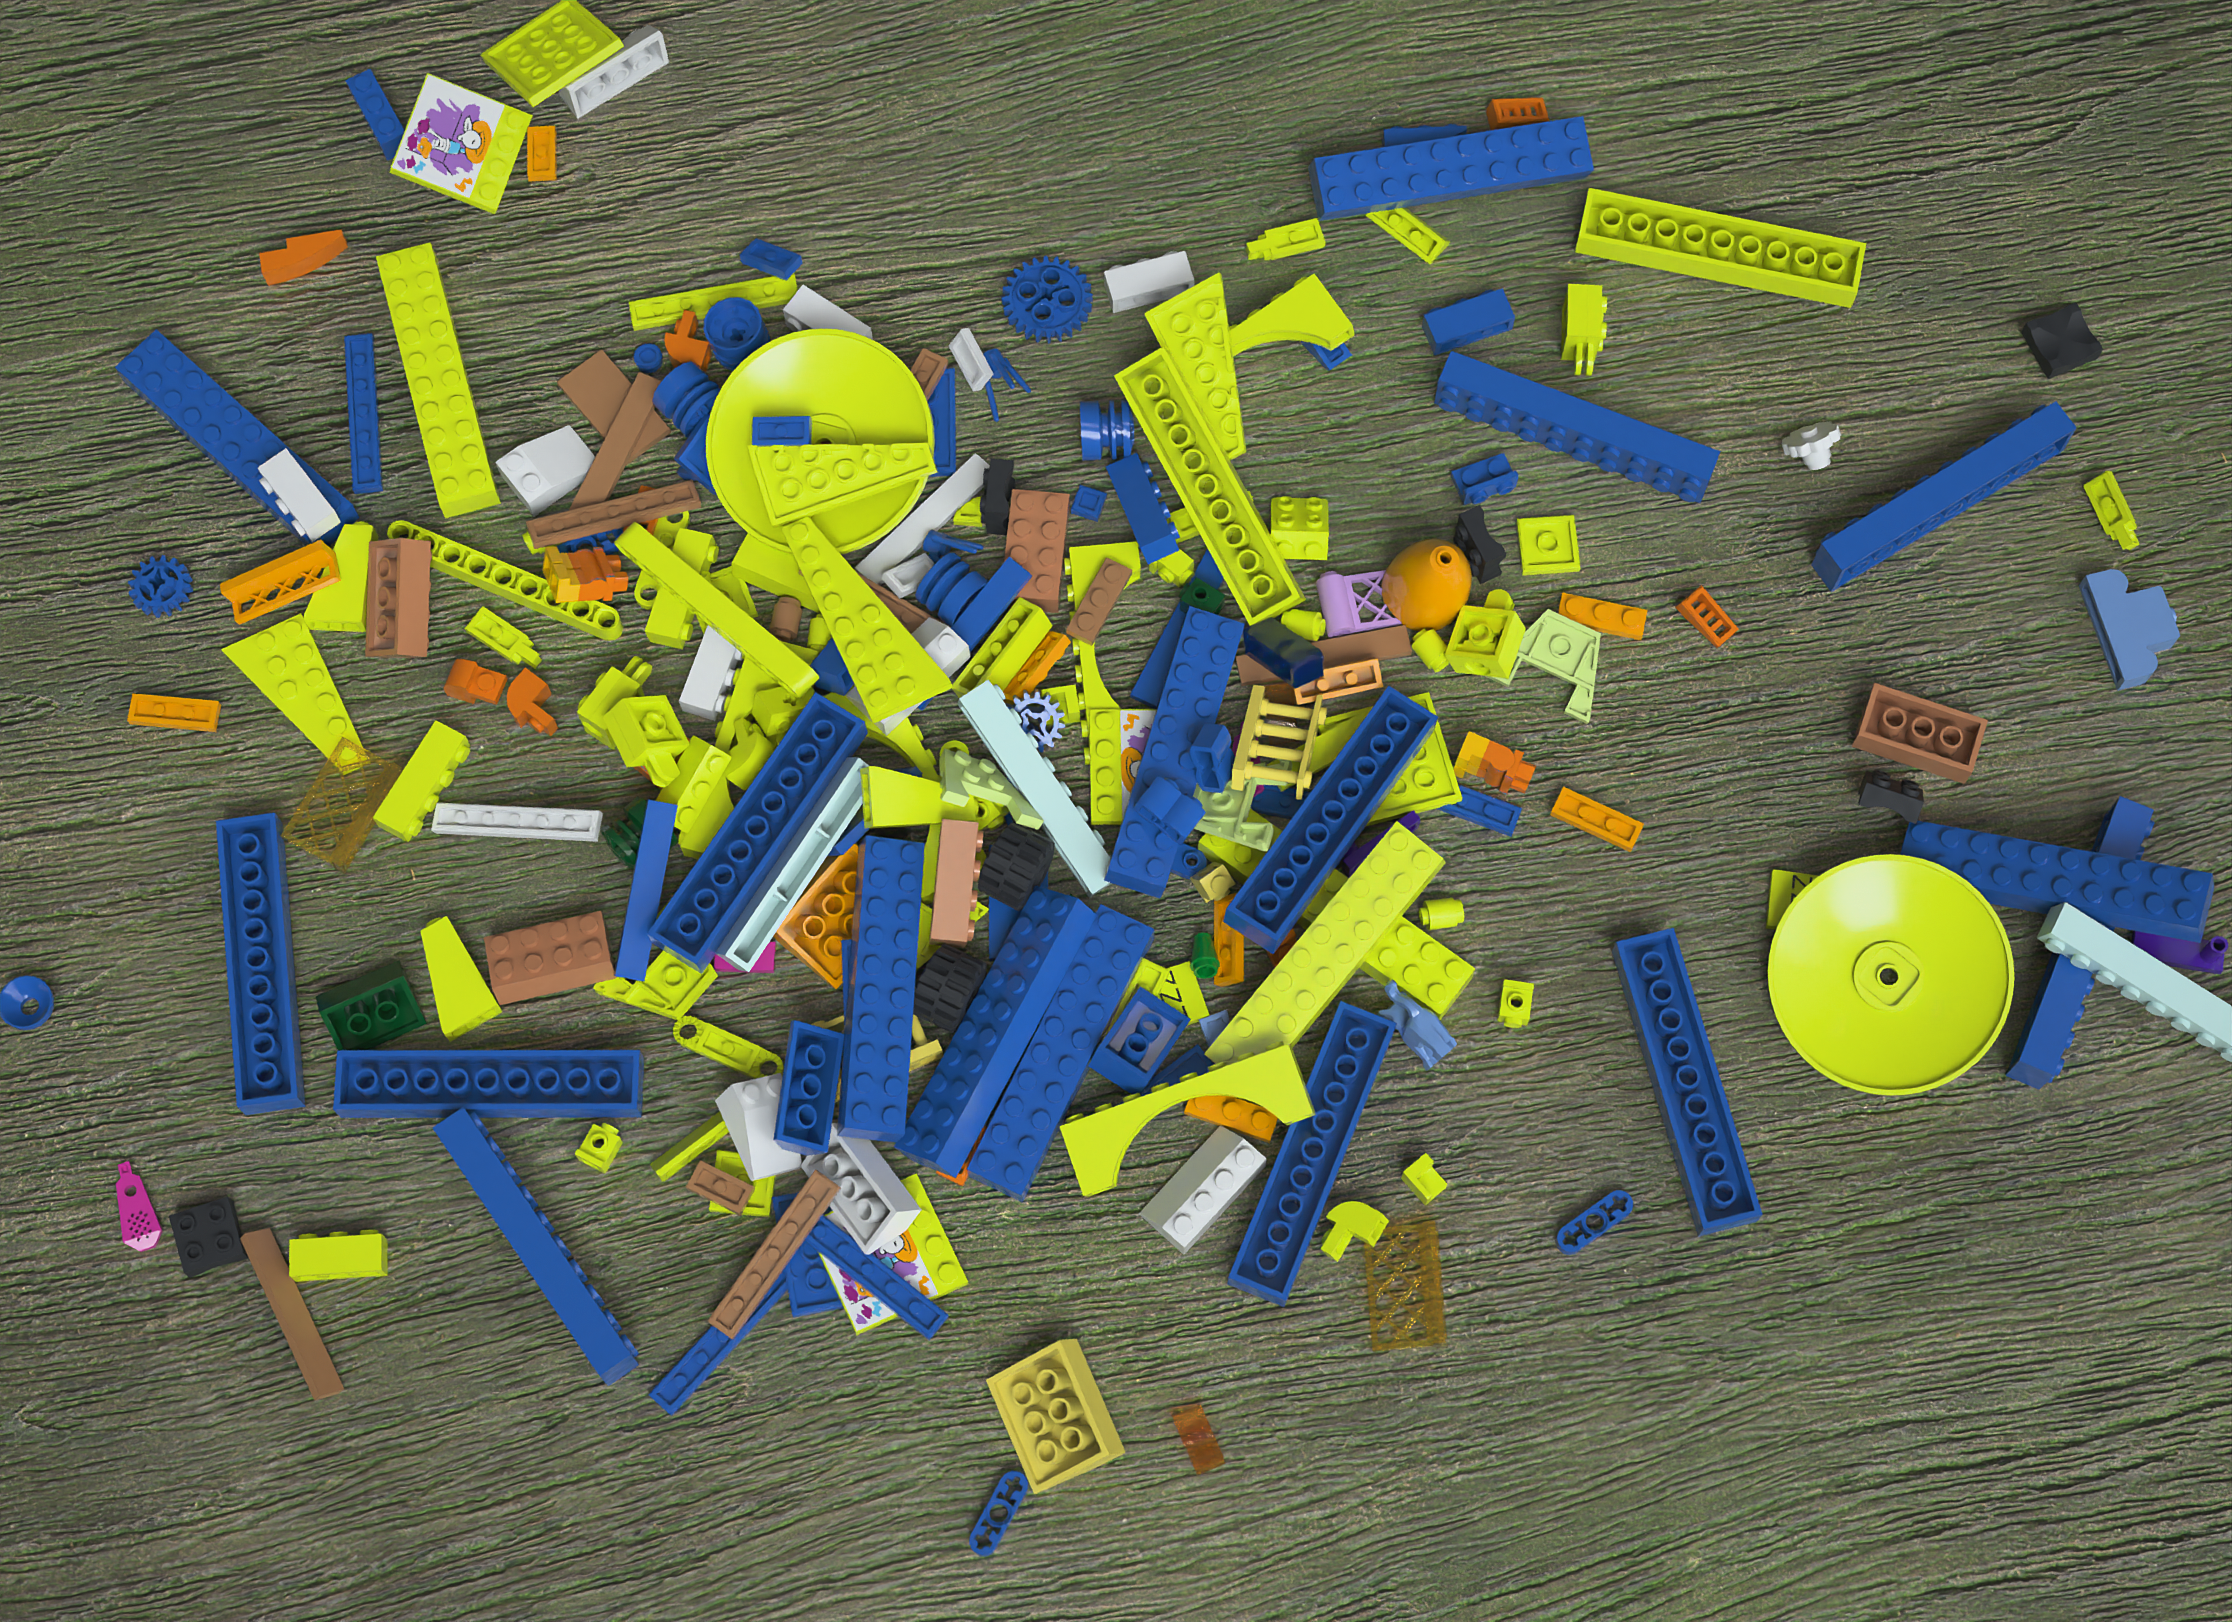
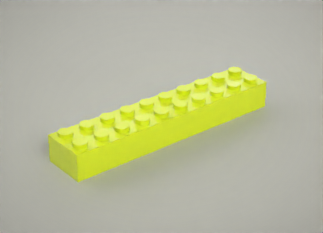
M1589 188L1575 253L1851 308L1858 292L1866 243Z
M431 242L376 256L435 491L445 518L501 504L438 260Z
M1161 347L1114 375L1249 625L1258 628L1305 601V596L1171 351Z
M1250 808L1246 822L1270 823ZM1273 824L1274 833L1269 849L1282 833V830ZM1205 833L1198 843V850L1203 852L1209 861L1224 864L1230 876L1243 885L1268 852ZM1334 869L1296 923L1307 930L1349 878ZM1402 916L1359 967L1384 986L1387 981L1394 980L1400 992L1406 993L1420 1007L1431 1010L1437 1015L1439 1020L1443 1018L1471 981L1475 971L1473 966Z
M1396 821L1204 1055L1215 1064L1225 1062L1226 1066L1238 1062L1236 1057L1248 1052H1254L1255 1055L1266 1052V1046L1282 1041L1283 1045L1289 1044L1293 1048L1446 863L1445 860Z

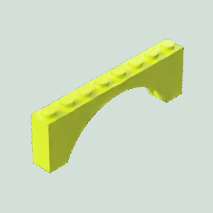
M1315 274L1309 277H1302L1294 284L1292 289L1286 293L1277 294L1271 299L1270 304L1262 309L1258 308L1252 311L1247 316V319L1239 325L1234 324L1229 327L1233 356L1253 346L1281 340L1309 342L1332 351L1355 335L1352 323ZM1130 406V409H1131L1132 414L1134 415V417H1135L1136 420L1138 421L1136 415L1134 414V412H1133V410H1132V408H1131V406Z
M1137 541L1069 547V558H1064L1065 575H1071L1072 583L1067 585L1068 602H1074V611L1069 612L1070 622L1106 558L1132 569V575L1125 588L1140 579L1141 565ZM1072 638L1073 655H1079L1080 665L1075 666L1076 683L1082 682L1083 692L1078 693L1079 709L1085 710L1086 720H1081L1082 738L1088 737V746L1090 747L1089 709L1121 708L1110 696L1099 675L1094 652L1095 642L1091 646L1081 640ZM1089 747L1083 748L1085 765H1090Z
M780 641L809 666L820 654V651ZM743 654L742 659H744L742 668H737L734 674L733 685H735L733 694H728L725 701V718L723 721L718 722L715 731V738H717L715 747L725 753L738 744L733 723L742 717L749 723L755 719L751 712L756 692L781 687ZM724 772L689 833L680 832L678 844L681 845L684 856L699 860L734 809L731 801L729 779L725 777Z
M832 692L823 696L863 720L868 731L866 737L890 747L901 755L911 767L916 766L923 773L921 778L941 782L943 776L938 775L933 767L937 765L936 760L930 749L924 750L920 742L924 740L923 735L917 724L911 725L908 719L909 716L886 736L846 698V695L842 696ZM941 824L930 825L924 848L921 902L925 905L932 903L934 897ZM981 849L980 853L976 852L975 860L981 861L980 872L987 857L983 849Z
M1279 1041L1266 1046V1052L1258 1055H1255L1254 1052L1242 1054L1236 1057L1238 1062L1226 1066L1225 1062L1208 1067L1209 1073L1200 1076L1197 1075V1072L1180 1077L1181 1083L1169 1087L1168 1083H1163L1152 1087L1151 1094L1142 1097L1140 1093L1124 1097V1103L1115 1107L1108 1103L1095 1108V1114L1084 1117L1083 1113L1067 1118V1124L1060 1126L1083 1196L1089 1197L1117 1187L1120 1166L1133 1139L1150 1120L1180 1102L1203 1096L1221 1095L1237 1097L1266 1108L1286 1125L1316 1115L1292 1046L1289 1044L1283 1045V1042Z

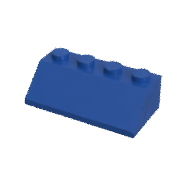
M796 1020L791 1021L773 1138L781 1149L806 1156L828 1153L845 1034Z

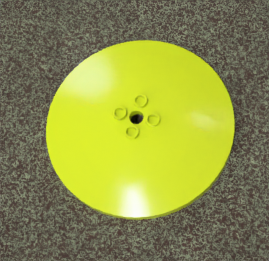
M824 328L808 329L781 336L766 343L743 360L728 377L716 397L710 413L706 434V459L709 475L716 494L726 511L745 531L757 540L789 554L793 553L781 529L789 524L777 528L772 527L747 445H752L753 417L810 416L812 418L811 445L820 444L822 441H830L831 444L848 445L928 443L932 455H934L935 445L933 419L927 398L907 366L894 353L872 339L849 331ZM928 476L809 516V518L840 554L861 549L886 535L904 519L920 497Z
M1889 854L1861 857L1840 864L1814 879L1795 897L1781 918L1772 940L1768 960V989L1771 1004L1780 1028L1791 1046L1811 1067L1828 1079L1850 1089L1875 1095L1898 1096L1921 1093L1944 1085L1965 1073L1983 1057L1997 1039L2009 1013L2014 990V962L2011 946L2006 931L1989 902L1976 888L1955 872L1931 861L1905 855ZM1884 969L1894 970L1897 974L1896 983L1893 985L1882 983L1880 980L1881 971Z

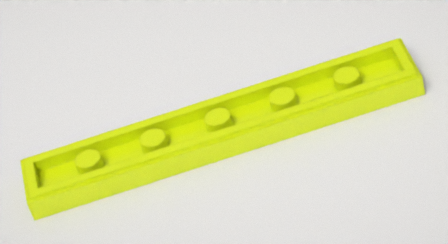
M793 273L787 280L771 276L630 301L629 308L634 331L676 324L677 319H682L684 310L695 312L697 320L704 319L711 307L727 298L740 297L749 300L758 309L789 303L798 289L795 273Z

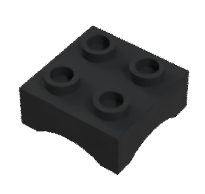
M2077 302L2051 315L2027 322L2021 332L2047 379L2096 360L2103 351L2099 340L2089 330Z
M991 458L990 468H984L983 485L985 488L984 495H981L980 512H982L981 523H986L987 534L1007 535L1009 522L1008 502L1012 496V489H1015L1016 484L1015 479L1011 477L1014 460Z
M1480 505L1460 513L1457 526L1455 527L1456 531L1453 542L1465 554L1470 564L1471 576H1476L1479 583L1483 584L1501 575L1502 571L1499 564L1506 557V552L1503 546L1496 542L1488 533L1484 522V511Z
M1874 769L1873 773L1865 771L1858 791V795H1860L1858 804L1867 808L1886 807L1902 815L1906 821L1916 824L1924 804L1923 789L1918 788L1919 784L1908 779H1902L1901 782L1890 779L1891 775L1881 770Z
M228 1196L169 1216L183 1272L191 1278L215 1267L249 1258L240 1240L242 1234L234 1201Z

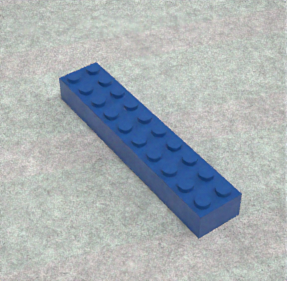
M1580 116L1318 157L1312 160L1308 170L1318 221L1580 180L1588 177L1594 171L1584 117Z
M157 329L115 367L124 383L306 546L318 540H322L326 545L330 546L338 539L344 524H353L359 519L352 503ZM284 449L289 451L334 509L341 522L313 542L306 534L303 536L299 535L291 524L295 520L290 513L284 515L275 503L279 498L274 492L268 494L259 482L263 477L258 467Z
M1454 351L1450 352L1438 380L1434 404L1439 405L1445 411H1455L1465 415L1471 421H1482L1492 425L1498 431H1509L1517 434L1522 440L1538 442L1545 445L1551 451H1562L1570 454L1580 462L1588 461L1594 463L1604 471H1615L1625 475L1627 479L1633 482H1644L1652 485L1657 491L1671 492L1679 495L1686 502L1701 504L1721 452Z
M2056 401L2049 406L2045 404L2039 406L2030 414L2031 417L2024 421L2022 418L2014 421L2007 428L2008 431L2001 435L1999 432L1994 433L1985 440L1983 446L1978 449L1975 446L1971 447L1961 455L1960 460L1955 463L1951 460L1938 469L1937 474L1932 477L1929 475L1923 476L1914 484L1915 487L1909 491L1902 489L1891 498L1892 501L1884 506L1882 503L1877 504L1868 511L1866 517L1861 520L1858 517L1852 519L1844 526L1843 531L1838 534L1831 532L1820 541L1821 545L1815 552L1816 556L1811 566L1828 589L1833 592L2063 452L2077 427Z
M1189 606L1104 881L1161 898L1166 888L1179 844L1165 835L1158 827L1142 818L1134 810V807L1157 776L1174 781L1179 787L1178 790L1187 797L1194 795L1197 785V768L1191 760L1190 749L1205 723L1215 724L1245 626L1244 623Z
M1388 686L1228 905L1223 922L1274 954L1431 736L1438 716Z
M814 693L648 931L647 935L655 946L700 974L704 972L715 956L716 950L846 758L853 756L868 734L863 720L820 694Z
M2119 796L2104 815L2091 852L2140 860L2145 850V847L2141 846L2145 837H2149L2155 821L2150 820L2154 809ZM2103 925L2114 932L2115 927ZM2055 952L2051 954L2005 1075L2039 1090L2047 1082L2051 1083L2055 1075L2058 1076L2065 1062V1059H2062L2061 1056L2065 1048L2069 1049L2075 1032L2071 1031L2075 1021L2079 1022L2085 1009V1005H2082L2081 1002L2085 995L2090 994L2095 979L2091 977L2092 972L2074 966L2070 962L2071 959Z
M276 813L216 821L237 1107L245 1115L306 1107L283 823Z
M1917 821L1916 824L1909 822L1900 855L1931 861L1955 872L1976 888L1989 904L2048 914L2051 907L2066 902L2101 925L2201 943L2214 892L2213 873L1923 821Z
M866 835L859 845L837 1136L897 1143L905 1135L925 843Z
M1039 886L1034 887L1032 894L1022 909L905 1125V1135L894 1145V1148L913 1162L954 1178L957 1177L1097 916L1080 899Z
M1100 904L1095 920L1063 977L967 1167L968 1177L1022 1203L1090 1069L1088 1065L1101 1044L1142 958L1146 957L1155 939L1153 928Z
M1670 928L1617 941L1613 947L1612 955L1697 1235L1699 1237L1755 1223L1763 1214L1675 930Z
M1340 1001L1306 1085L1316 1115L1290 1124L1229 1274L1227 1285L1285 1307L1394 1035L1396 1022Z
M337 1050L333 1110L340 1118H447L462 1107L465 1108L469 1115L475 1112L478 1118H642L644 1057L640 1050Z
M462 1107L434 1126L433 1130L601 1379L610 1386L636 1368L639 1364L634 1357L639 1354L625 1333L619 1336L617 1332L622 1329L608 1308L602 1311L601 1307L605 1305L604 1301L591 1283L587 1286L584 1284V1282L589 1280L574 1258L571 1261L567 1259L572 1255L558 1234L552 1237L551 1233L555 1231L554 1227L541 1209L535 1212L534 1209L539 1205L524 1184L518 1187L522 1180L508 1160L502 1163V1160L506 1158L491 1136L485 1138L490 1133L476 1113L473 1112L469 1115L465 1108Z

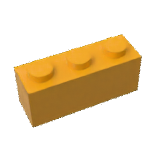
M1375 657L1289 675L1296 705L1315 702L1317 694L1323 695L1324 700L1383 687L1378 658Z

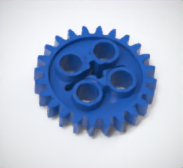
M1046 255L1043 258V263H1039L1034 257L1033 265L1031 266L1026 262H1022L1023 271L1016 268L1013 269L1015 278L1007 277L1008 286L1003 287V295L1005 296L1002 297V305L1005 306L1003 308L1004 316H1009L1008 324H1016V333L1025 330V339L1030 338L1033 334L1036 337V343H1039L1042 337H1046L1047 343L1050 344L1053 336H1056L1057 340L1062 342V334L1065 333L1071 338L1073 337L1072 328L1078 331L1082 330L1080 321L1088 322L1087 313L1092 312V304L1090 303L1093 302V294L1089 293L1091 292V284L1086 283V274L1079 275L1078 266L1069 269V260H1066L1061 265L1059 264L1058 256L1055 257L1052 263L1049 262ZM1051 279L1058 281L1056 284L1053 285L1046 283L1048 280ZM1026 293H1031L1034 295L1031 298L1022 297V295ZM1064 301H1070L1073 303L1069 306L1061 305V303ZM1042 314L1049 316L1045 320H1040L1037 318L1039 315Z

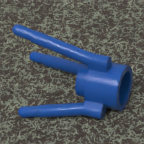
M991 349L983 354L994 373L992 378L1003 377L1009 387L1014 389L1015 384L1007 373L1008 371L1027 393L1031 392V388L1011 366L1009 360L1003 357L999 349ZM989 379L985 384L993 419L995 422H998V410Z
M933 529L927 534L923 543V550L929 552L928 557L935 563L941 559V556L949 554L952 547L973 554L977 553V549L983 550L984 548L981 544L952 537L945 533H939Z

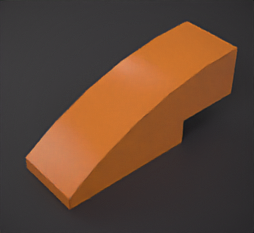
M342 229L286 238L287 249L259 253L261 272L268 286L298 278L320 268L348 248L347 240Z

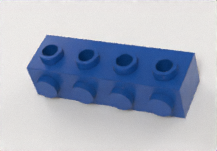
M1135 453L1106 466L1147 564L1179 551L1175 539L1180 538L1174 522L1168 523L1166 520L1171 515L1165 501L1161 503L1158 501L1162 494L1156 481L1152 483L1149 481V478L1154 476L1148 462L1141 463L1138 454Z

